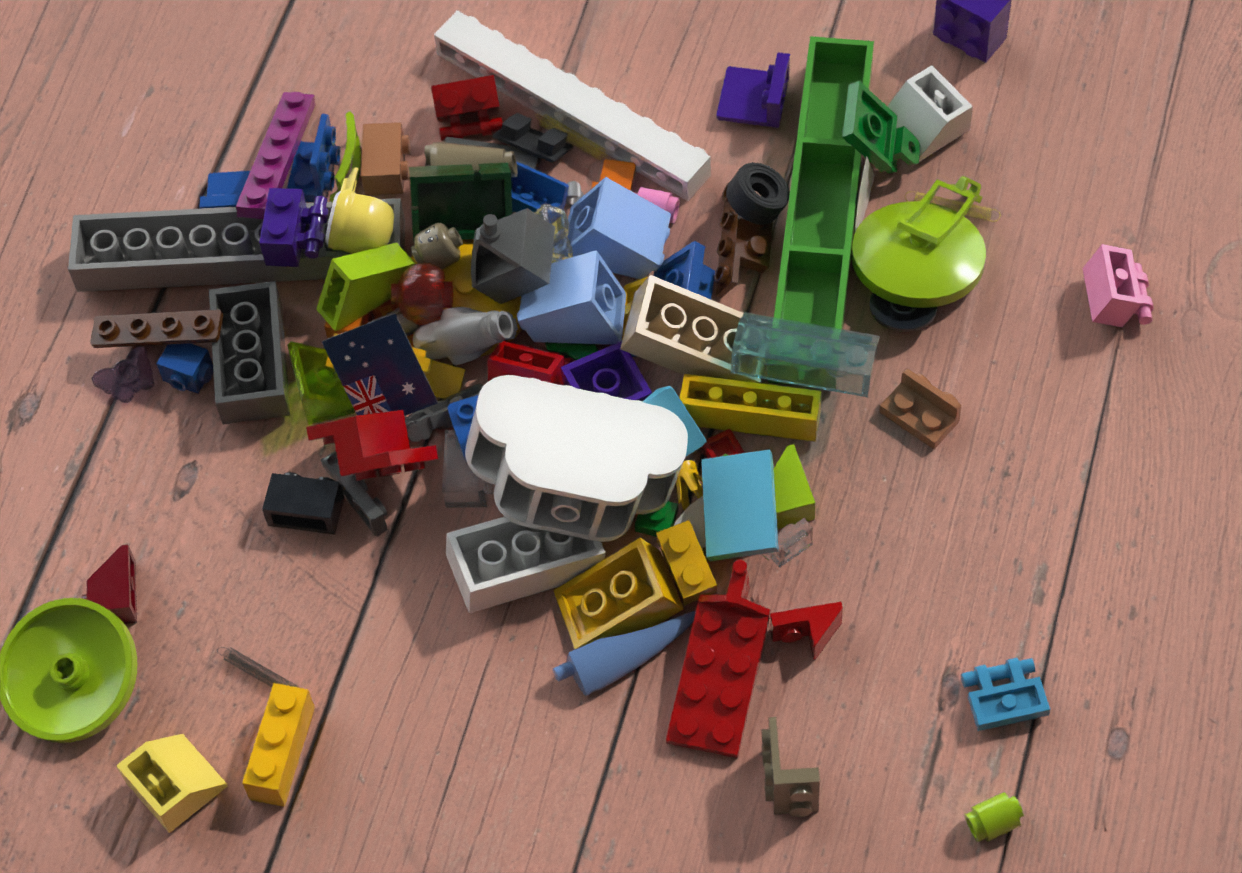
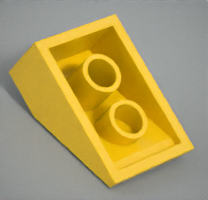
M641 537L553 590L575 649L601 638L624 635L656 626L684 609L661 551Z

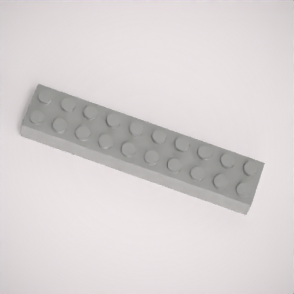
M380 199L390 205L394 213L393 232L388 244L397 242L405 251V218L401 199ZM327 202L329 216L333 202ZM306 203L307 208L313 206L314 203ZM236 207L73 215L68 271L77 292L326 279L333 258L351 253L340 249L333 250L328 248L325 242L327 221L323 225L322 231L325 235L324 245L319 249L317 258H308L305 255L306 249H302L299 267L266 266L259 245L263 219L237 217ZM306 224L305 232L309 230L310 224Z

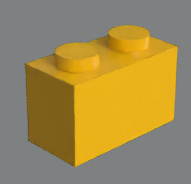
M690 520L656 533L657 543L684 606L699 600L700 595H711L717 592V584Z

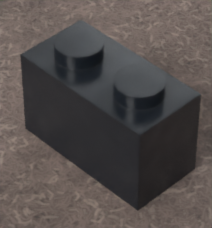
M290 472L284 474L272 473L262 511L268 526L335 535L344 502V495L340 482L328 477L314 479L301 477L296 473Z

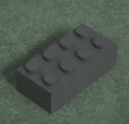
M276 281L209 290L210 310H220L223 314L219 341L212 342L215 404L222 424L290 416L282 301Z

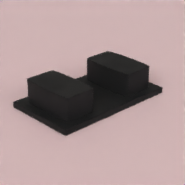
M519 113L512 115L504 121L502 128L492 135V138L551 163H555L573 148L572 144L567 143L568 133L556 128H552L546 133L530 127L532 119Z

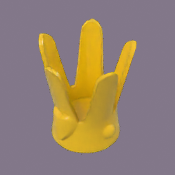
M692 460L683 462L676 480L678 504L682 503L684 511L690 505L687 486L695 493L698 499L703 496V488L700 484V481L702 484L703 481L698 473L696 463Z

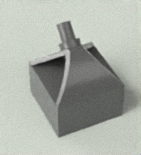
M528 208L497 220L495 215H486L483 219V224L474 233L471 258L472 287L497 303L503 304L550 283L555 226Z

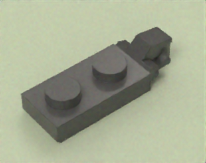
M336 450L322 458L321 462L324 469L333 480L340 482L344 497L375 536H379L387 531L384 516L388 513L377 497L371 499L367 494L368 487L365 481H356L355 475L340 476Z

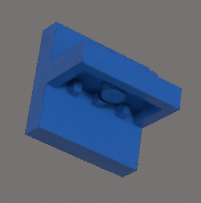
M693 241L665 259L660 268L654 271L653 276L708 299L712 297L715 270L703 264L705 246L696 241Z

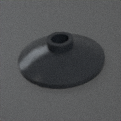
M874 293L870 297L869 306L872 316L884 327L895 331L911 332L922 329L933 321L937 313V307L917 308L903 306L887 301Z

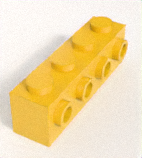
M684 374L680 400L698 427L721 430L730 428L731 431L816 442L821 413V391Z

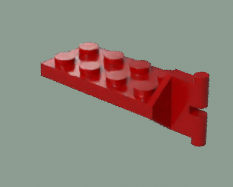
M738 559L733 563L727 594L699 596L666 736L667 744L737 759L740 753L771 613L770 609L747 600L750 583L747 563L742 559Z

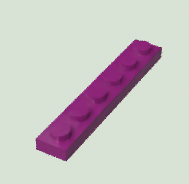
M283 92L237 202V217L264 219L269 188H282L315 107L314 94Z

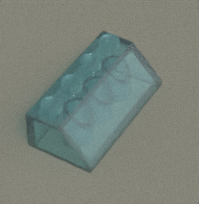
M744 312L738 322L732 348L731 373L868 397L880 336Z

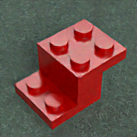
M403 410L357 415L306 427L309 441L323 439L324 445L335 444L340 476L355 475L356 481L376 478V471H379L380 477L397 475L402 472L401 467L403 466L405 472L425 469L426 461L438 459L436 445L410 449Z

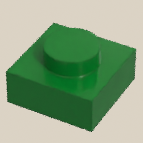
M668 501L663 508L656 512L638 514L634 525L635 532L656 537V533L672 527L678 513V504Z

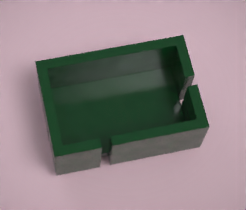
M472 164L409 167L413 242L416 234L435 223H442L448 229L454 227L462 240L474 239L475 230L481 227L486 215H495L497 220L512 215L511 171L509 164H478L479 170H473Z

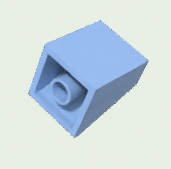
M605 177L571 206L558 258L565 260L597 250L612 273L643 279L650 272L657 271L664 261L665 255L662 252L664 243L670 234L668 225L671 213Z
M597 250L552 263L550 283L521 296L520 311L517 313L518 324L534 342L614 345L622 341L627 293Z

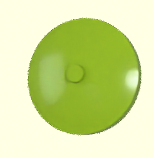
M919 201L891 204L867 216L860 223L854 234L851 259L854 271L860 281L879 297L908 307H937L955 302L966 296L980 281L986 260L985 243L980 232L967 218L963 217L955 229L937 245L897 228L899 221L907 216L919 204ZM929 203L911 224L937 234L958 212L942 205Z
M80 598L53 600L30 611L9 633L0 652V701L10 719L25 732L40 739L57 743L80 741L105 729L125 708L136 682L137 652L128 628L110 610L95 602Z

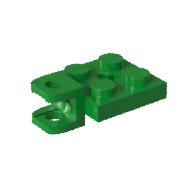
M861 81L849 84L842 138L864 156L865 159L867 157L869 162L880 172L885 171L890 174L897 172V160L900 158L910 166L918 164L920 156V143L918 139L905 126L896 129L897 115Z

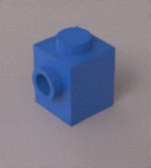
M191 343L167 345L156 363L162 380L179 391L189 390L199 394L204 383L207 384L214 373L209 351Z

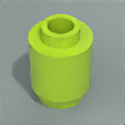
M1002 792L972 806L971 812L966 813L964 816L973 837L979 842L983 839L986 841L993 840L1020 827L1019 818L1024 817V813L1015 796L1009 798L1005 792Z

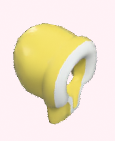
M354 168L349 177L343 180L341 191L337 192L334 197L325 239L328 248L333 250L340 249L351 254L388 245L394 225V213L390 205L380 199L355 193L356 177L359 168Z

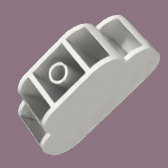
M504 375L488 381L479 393L467 439L465 457L470 469L479 478L495 484L494 500L496 506L510 521L525 527L605 542L623 536L629 530L635 514L653 513L666 505L686 457L688 433L685 425L677 415L660 406L647 404L639 400L614 397L606 393L581 390L568 385L563 386L544 382L536 378Z

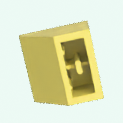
M183 734L145 742L116 765L125 783L168 833L172 832L228 787L227 783Z

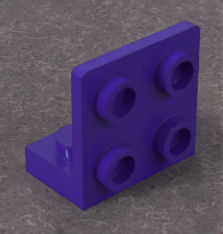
M777 52L775 65L769 64L768 71L728 66L717 109V120L779 128L790 79V54Z

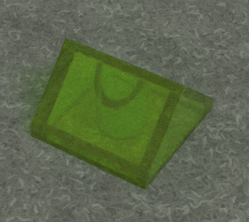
M293 341L288 343L287 346L308 425L356 413L335 369L325 366L328 358L326 350Z

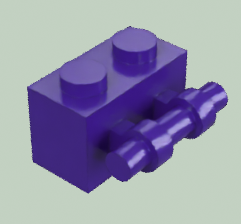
M269 188L259 241L266 266L299 267L302 249H306L305 255L308 258L314 259L318 257L319 249L323 247L325 235L322 233L323 225L328 221L329 216L328 200L326 197L316 196L314 205L307 208L302 189ZM306 224H310L309 230L305 232Z

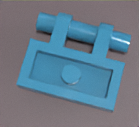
M1016 657L1007 659L1005 664L988 668L986 665L974 667V671L961 673V681L964 688L975 685L980 688V690L968 693L969 705L978 731L1049 716L1050 706L1040 677L1026 680L1024 677L1025 674L1035 672V664L1032 658L1019 661ZM1009 678L1012 682L995 687L992 684L993 681Z

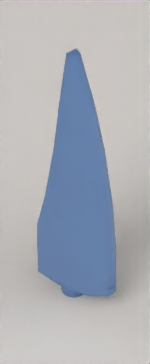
M696 610L653 627L624 635L601 638L568 653L566 663L553 668V673L558 682L573 676L582 693L587 696L637 669L661 652L693 623Z

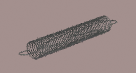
M226 648L230 654L228 657L226 655L227 659L224 656V660L231 664L233 663L234 666L246 673L252 674L255 678L259 676L258 680L272 687V683H287L288 686L299 687L285 678L283 680V677L265 667L264 669V666L257 662L255 664V661L233 648L231 650Z

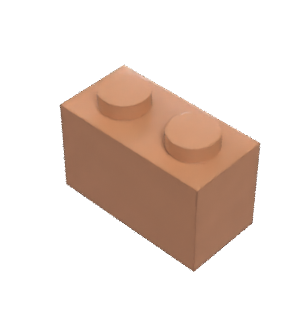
M401 122L363 124L361 179L365 195L404 194V181L409 180V162L405 161V154H410L409 135H404Z

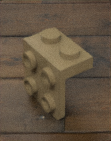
M769 717V729H762V761L765 770L766 801H773L774 814L790 813V815L795 817L810 815L812 812H819V768L780 769L776 717Z

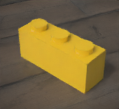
M273 683L242 781L249 800L285 807L315 709L309 689Z

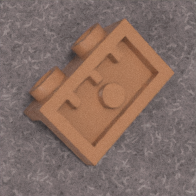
M906 368L902 373L901 383L880 405L879 413L935 450L959 423L961 404L951 393L942 392L933 386L924 375L920 373L915 374Z

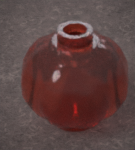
M419 263L412 265L402 273L398 284H391V304H398L401 314L414 324L422 326L441 319L443 310H445L443 308H453V281H445V272L433 264Z

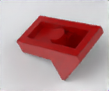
M842 602L770 613L772 641L790 643L808 636L813 660H816L842 624Z

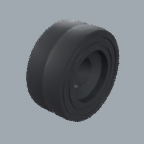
M753 162L743 165L728 184L726 195L730 206L740 217L754 224L765 225L773 222L789 202L790 190L784 178L777 171L767 165Z

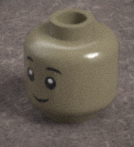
M435 223L415 235L414 246L411 247V251L423 270L429 269L437 273L460 259L461 252L459 247L463 245V241L454 227L448 229L442 223Z

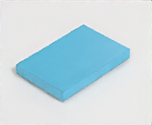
M771 450L702 459L707 559L709 561L779 552L773 454Z

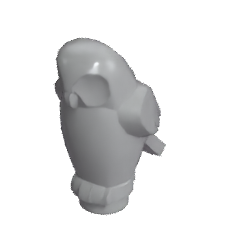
M467 307L448 308L442 311L440 320L424 324L414 332L413 346L414 348L427 351L425 358L431 360L449 358L454 365L463 364L479 358L481 354L497 343L514 339L516 330H518L516 318H513L510 312L505 311L499 312L494 310L486 313Z

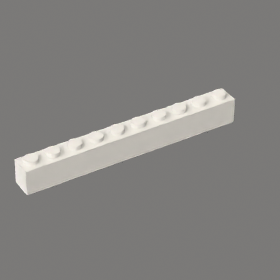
M457 10L434 34L437 55L477 78L494 75L496 88L500 92L541 116L548 115L550 116L549 118L552 117L595 142V145L598 144L605 148L603 149L604 153L616 160L634 162L638 173L686 201H689L711 176V158L702 148L693 147L686 143L674 132H667L660 128L651 119L641 117L631 111L625 104L617 103L608 98L599 89L591 88L582 83L575 75L565 73L556 68L549 60L541 59L530 53L523 45L511 42L499 31H492L480 24L476 18L466 16Z

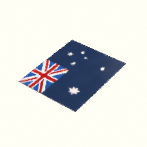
M396 313L321 341L357 415L403 410L404 416L438 404Z

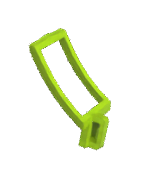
M351 111L345 114L347 142L342 163L335 175L338 190L330 195L329 202H333L336 193L341 191L343 180L349 171L351 162V171L354 168H359L356 177L357 183L360 175L361 146L355 126L354 114Z
M961 176L956 185L947 184L937 179L919 204L899 221L897 228L938 245L955 229L973 203L981 202L983 198L979 195L981 184L965 176ZM968 183L971 184L969 190H966ZM940 187L968 198L954 218L937 234L911 224L929 204Z

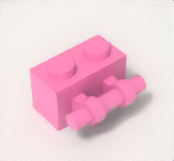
M1101 244L1083 267L1092 322L1123 327L1135 314L1138 315L1140 324L1151 323V312L1154 308L1152 298L1147 295L1146 288L1149 286L1147 274L1142 270V265L1134 263L1132 250Z

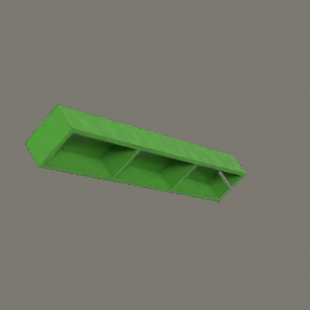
M810 36L768 359V382L799 385V379L806 380V386L836 388L862 164V155L842 138V129L844 127L849 84L861 81L870 90L874 41Z

